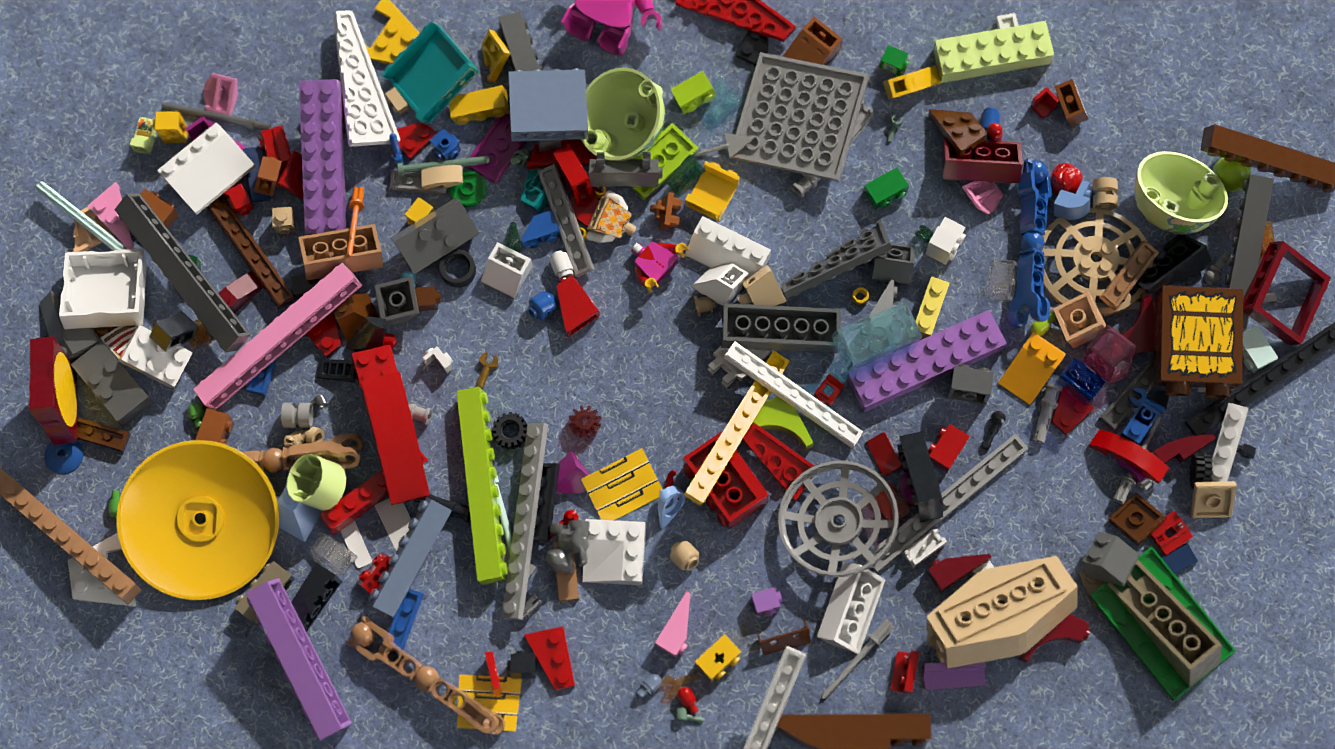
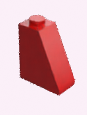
M568 145L553 152L556 165L577 207L595 199L589 177L572 147Z
M573 275L564 277L558 282L557 291L566 335L570 337L598 318L600 312Z

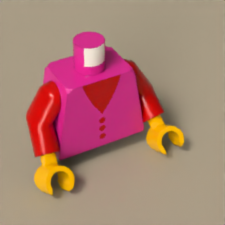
M651 242L646 248L636 243L631 252L637 256L634 261V271L638 283L647 288L649 293H652L651 287L658 288V285L679 262L678 254L684 258L685 254L683 251H689V248L684 243L676 245Z

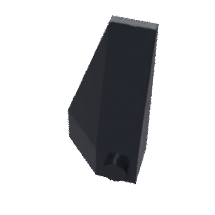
M1178 234L1163 247V253L1160 256H1156L1154 259L1155 263L1152 267L1146 269L1136 282V286L1151 293L1159 290L1162 286H1169L1199 274L1212 264L1207 246L1185 234Z

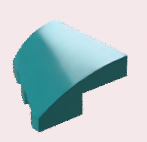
M530 169L528 178L524 180L525 188L522 192L521 201L541 214L549 202L538 173L542 169Z

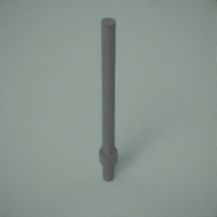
M166 102L162 103L163 110L179 111V113L197 117L204 116L207 119L246 126L247 129L251 130L271 129V124L259 122L254 118L245 119Z

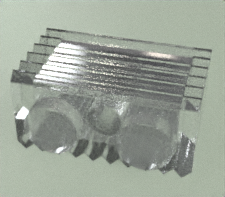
M993 259L988 269V282L984 286L985 296L990 301L1011 302L1017 283L1018 263L1015 260Z
M322 532L309 551L313 555L312 559L320 565L324 563L328 566L329 571L335 575L343 576L358 557L324 532Z

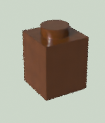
M435 286L415 288L419 312L438 310V304L441 303L440 292H437Z

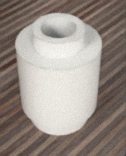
M562 251L554 252L549 261L555 276L561 280L564 277L573 275L574 269L568 254Z

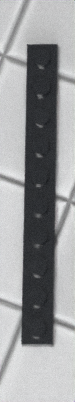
M1335 322L1230 391V397L1218 399L1188 419L1185 424L1193 435H1203L1224 420L1228 403L1245 407L1335 347Z

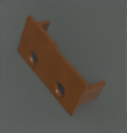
M803 620L805 627L803 629L761 640L759 633H757L762 655L785 650L787 646L796 648L810 644V631L806 621ZM773 640H777L776 643H773V644L770 643V642L773 641Z

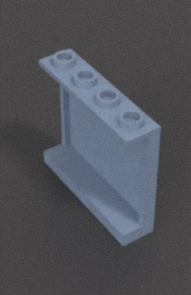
M553 69L551 71L515 70L509 72L511 141L588 139L585 70Z

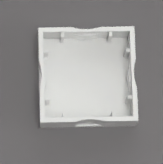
M125 249L109 252L86 251L65 253L64 288L61 293L59 312L64 329L143 325L147 259L144 250Z

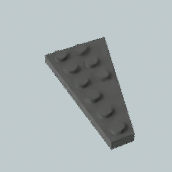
M881 219L875 222L876 227L868 230L866 228L863 230L860 237L856 240L850 239L826 255L827 259L821 263L816 261L811 264L812 267L809 271L799 272L784 282L782 288L786 298L798 296L806 289L815 288L821 282L832 280L836 275L849 272L855 266L866 264L872 258L885 255L892 250V245Z

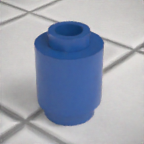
M985 108L981 113L980 125L987 132V128L991 123L999 124V111L995 108Z

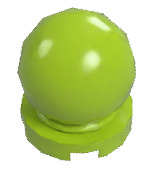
M1220 157L1213 166V172L1220 178L1227 192H1236L1242 189L1244 180H1248L1251 175V168L1253 167H1244L1239 162H1228L1223 157Z

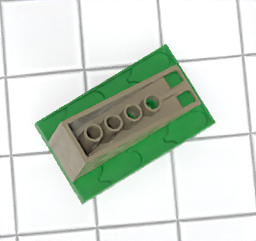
M1152 546L1139 556L1124 586L1106 582L1090 595V598L1109 620L1113 628L1134 651L1138 659L1174 702L1236 652L1234 647Z

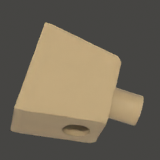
M768 265L742 283L746 293L737 297L739 304L752 303V305L776 306L786 302L782 290Z

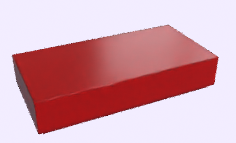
M485 652L494 697L501 696V684L493 652Z

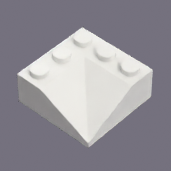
M585 519V521L590 522V528L588 532L589 547L586 551L588 560L587 564L583 566V582L642 585L646 523Z

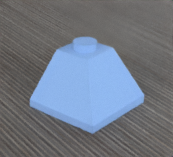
M286 486L277 501L280 514L279 529L306 542L323 511L292 500Z

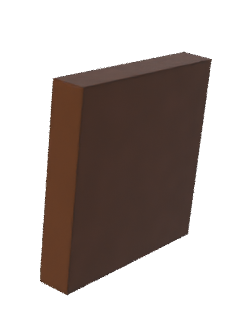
M1136 492L1108 518V521L1137 546L1166 520V516Z

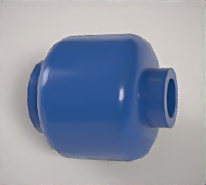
M542 291L530 298L528 312L533 318L536 317L539 320H544L556 311L557 301L551 293Z

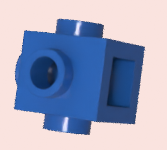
M444 128L429 140L431 147L434 149L433 153L439 160H454L461 151L458 138L454 134L450 135Z

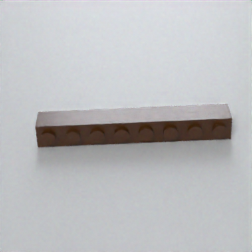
M1216 124L1208 126L1203 130L1200 150L1207 152L1209 156H1220L1228 162L1236 161L1244 167H1255L1260 172L1274 173L1276 177L1289 178L1291 182H1302L1307 187L1321 188L1323 192L1333 193L1335 190V162Z

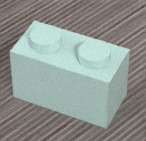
M1258 325L1243 332L1244 364L1247 369L1252 370L1253 374L1273 364L1278 359Z

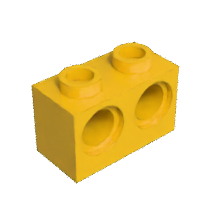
M179 111L156 112V119H153V129L158 133V137L164 143H187V133L185 130L187 124Z

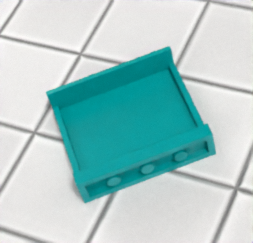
M431 21L424 26L417 37L411 40L408 47L398 54L394 62L386 67L381 76L388 79L417 113V119L429 125L474 78L479 70L443 28Z

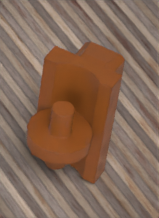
M668 192L667 196H664L662 200H656V205L650 206V212L655 213L654 218L660 219L659 230H665L667 227L677 228L679 226L680 218L671 215L672 210L679 211L681 209L682 200L675 198L672 192Z

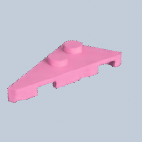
M115 182L92 201L88 207L127 249H134L129 228L120 220L119 215L114 210L122 200L120 186Z

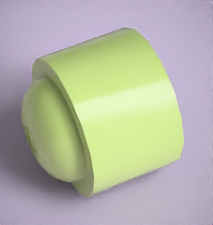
M313 454L303 455L296 460L287 477V490L292 500L322 511L335 506L341 499L346 487L344 469L337 463Z

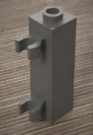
M597 152V159H590L589 180L591 187L659 186V179L663 178V168L659 167V159H651V152H643V159H629L625 161L605 159L604 152Z

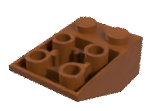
M814 16L800 31L782 57L826 65L842 48L843 39Z

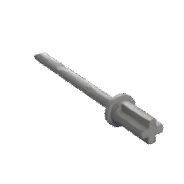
M1161 417L1155 419L1141 447L1147 449ZM1130 472L1127 477L1122 476L1120 478L1121 484L1113 498L1115 502L1122 505L1131 487L1136 484Z
M885 619L871 635H868L871 640L841 672L838 679L822 694L823 699L833 692L840 681L851 672L875 644L879 647L881 646V641L895 627L890 621Z

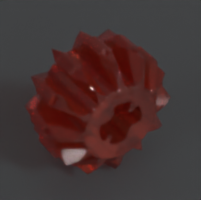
M583 405L580 406V411L573 409L574 415H569V420L572 422L568 424L569 428H573L572 433L577 434L579 432V438H582L584 433H586L587 438H590V432L596 435L597 430L595 428H601V424L598 422L602 420L601 416H596L598 410L591 411V406L589 405L586 410H584ZM587 418V425H583L582 419Z

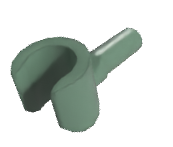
M895 115L892 116L888 142L892 141L895 131L901 127L902 117L900 122H895Z
M687 708L676 709V718L680 721L704 722V718L687 715Z

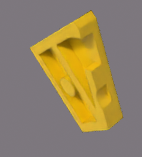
M488 30L481 48L484 54L485 66H489L490 75L487 76L488 80L495 82L508 60L510 52L497 33L493 30Z

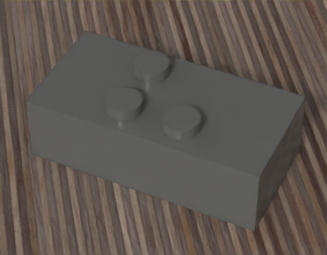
M454 198L391 237V240L409 269L415 274L480 233L461 201Z
M101 340L73 362L71 366L115 420L124 427L154 402L125 366L118 362L119 359Z

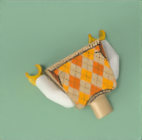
M599 187L604 191L602 193L595 191L597 197L601 199L588 225L587 230L589 232L580 227V230L584 231V240L587 238L590 241L604 243L612 242L615 238H621L623 233L632 236L636 226L629 223L631 213L628 211V206L622 196L610 190L607 191L605 187Z

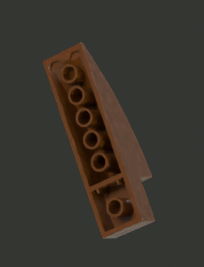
M931 714L781 715L775 730L807 749H890V743L892 747H903L906 743H912L913 747H922L931 740Z

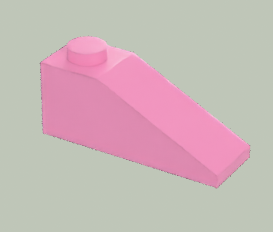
M687 591L655 642V646L675 658L678 654L682 656L688 646L685 644L687 641L690 593Z

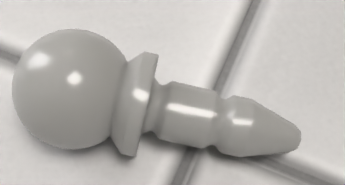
M1229 251L1224 252L1215 264V267L1211 266V270L1205 273L1204 279L1206 283L1215 285L1219 282L1220 274H1223L1221 269L1228 260Z

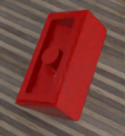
M885 432L866 442L883 477L902 468Z

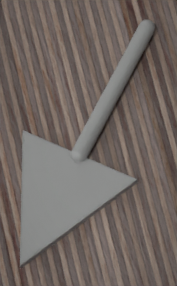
M725 133L727 144L698 152L693 156H701L728 147L731 159L750 143L754 137Z

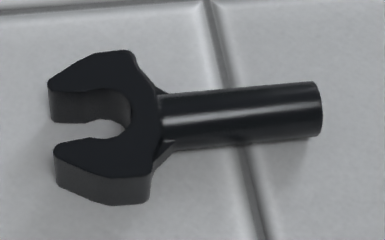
M1238 444L1236 452L1245 458L1254 459L1256 448L1248 444Z

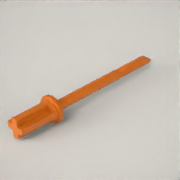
M361 186L353 188L352 200L349 202V208L353 213L346 254L347 259L353 253L358 212L364 209V191Z

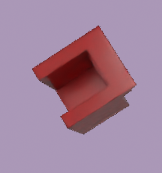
M242 184L223 193L233 211L238 213L239 216H246L254 209Z
M829 373L814 392V397L830 408L843 391L844 384ZM827 385L834 389L830 396L822 392Z

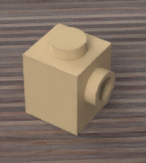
M292 207L272 208L273 228L276 233L289 234L296 232V215Z

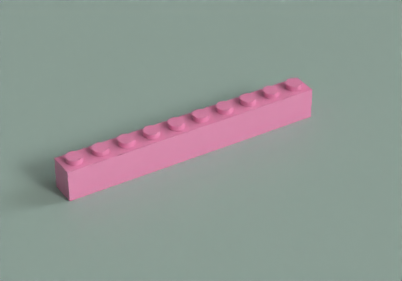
M341 263L311 290L304 293L298 301L290 305L279 317H276L265 329L261 330L258 335L244 344L239 351L230 356L225 363L216 368L212 374L202 380L193 390L205 406L212 410L218 409L357 291L362 284L351 270Z

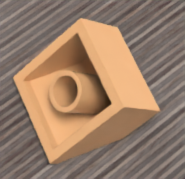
M1089 291L1053 308L1066 341L1073 349L1109 332L1103 316Z

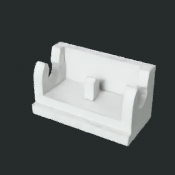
M935 528L909 546L902 554L910 565L915 568L945 546L947 540L944 537L941 538L938 530Z

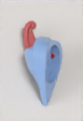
M674 470L670 471L667 475L665 489L659 491L658 512L659 523L662 529L679 512L686 499L682 489L673 486V476L677 475V472Z

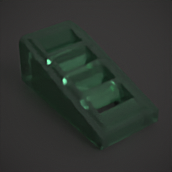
M689 154L666 184L679 196L705 172V169ZM676 181L679 184L678 188L674 185Z
M511 222L504 237L505 245L516 252H522L517 225L515 222Z

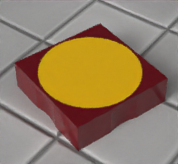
M54 336L30 339L29 410L37 422L41 424L53 445L77 442V372L71 366L69 359Z

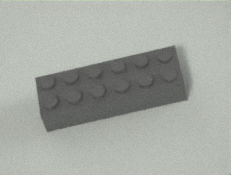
M724 303L722 309L721 348H730L735 341L745 349L837 354L841 346V309Z

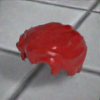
M1069 163L1058 164L1051 173L1050 180L1053 193L1058 196L1060 191L1064 190L1076 194L1083 180L1080 170Z

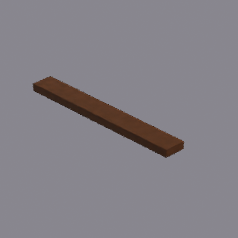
M220 195L207 206L211 215L279 309L294 301L295 296L224 196Z

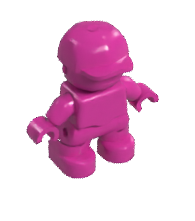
M575 0V3L568 7L561 21L567 33L586 42H589L596 22L604 24V29L601 31L596 42L605 51L620 57L623 56L627 48V41L631 35L633 17L637 7L642 14V28L646 27L648 20L654 19L657 21L655 24L658 31L662 29L661 16L654 10L652 0Z

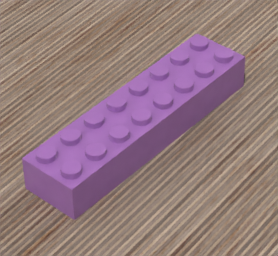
M337 79L299 81L305 234L313 235L347 229L341 82Z
M987 310L848 372L847 380L863 412H866L951 374L954 366L959 364L969 366L1003 351L1007 343L990 310Z
M280 579L268 581L246 592L248 596L247 602L251 608H254L257 614L256 620L261 627L263 626L266 632V640L273 646L275 658L284 668L285 678L289 682L291 681L294 687V696L297 700L301 701L303 705L302 711L305 717L310 719L314 735L321 740L352 723Z

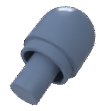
M657 674L649 675L642 681V688L636 693L642 699L647 693L651 695L656 692L662 685L661 677Z

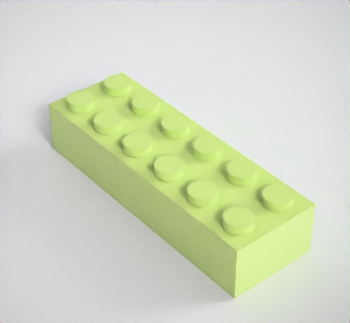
M1046 21L935 40L933 47L941 83L1051 64L1054 57Z

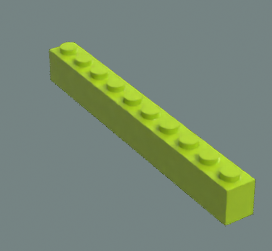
M480 387L458 390L456 392L477 581L486 585L506 581V574H508V567L506 562L504 563L503 557L506 554V549L501 539L504 532L502 524L499 522L501 508L497 505L499 490L494 482V479L497 478L496 468L493 467L492 461L495 459V454L490 444L493 437L488 427V422H490V414L486 409L488 396Z

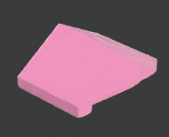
M212 73L204 85L205 109L231 116L238 98L237 79Z
M973 181L962 187L975 207L987 215L996 210L1003 197L1002 192L994 182Z

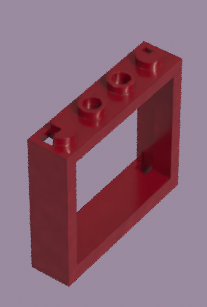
M1270 242L1244 298L1243 312L1286 344L1302 345L1306 333L1313 322L1314 315L1320 306L1322 297L1328 288L1331 277L1286 242ZM1283 257L1313 279L1292 330L1261 308Z

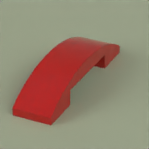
M1098 430L1089 444V447L1104 455L1110 453L1141 470V475L1157 484L1161 482L1169 470V467L1145 448L1111 432Z

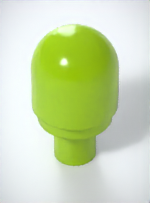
M1050 314L1046 321H1035L1030 327L1031 333L1034 332L1039 336L1044 335L1051 328L1050 324L1056 320L1055 317Z

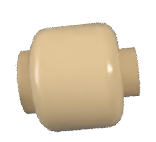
M688 541L676 542L671 547L670 559L680 570L690 571L699 563V552Z

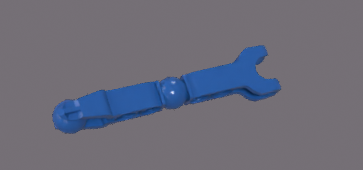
M1029 158L1024 161L1023 173L1021 174L1018 186V193L1021 196L1020 234L1023 236L1020 246L1022 251L1019 252L1017 291L1008 308V320L1014 328L1025 326L1029 314L1034 320L1043 322L1048 320L1050 313V302L1043 295L1045 260L1042 250L1045 245L1043 235H1045L1044 231L1047 222L1048 198L1052 196L1051 180L1049 179L1047 166L1042 161H1031Z

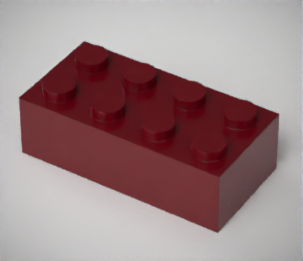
M944 138L942 150L943 179L986 181L989 183L1004 182L1008 184L1020 183L1023 168L1021 142L985 140L977 144L974 149L968 148L965 150V155L959 156L948 140Z

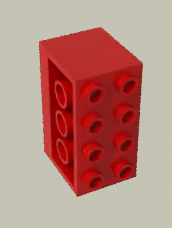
M723 431L683 457V472L688 479H694ZM735 450L706 497L705 502L711 511L715 509L719 523L723 527L727 526L728 529H731L767 504L769 494L737 450ZM720 481H725L726 483H725V484H720L719 482H720ZM737 497V500H731L730 498Z

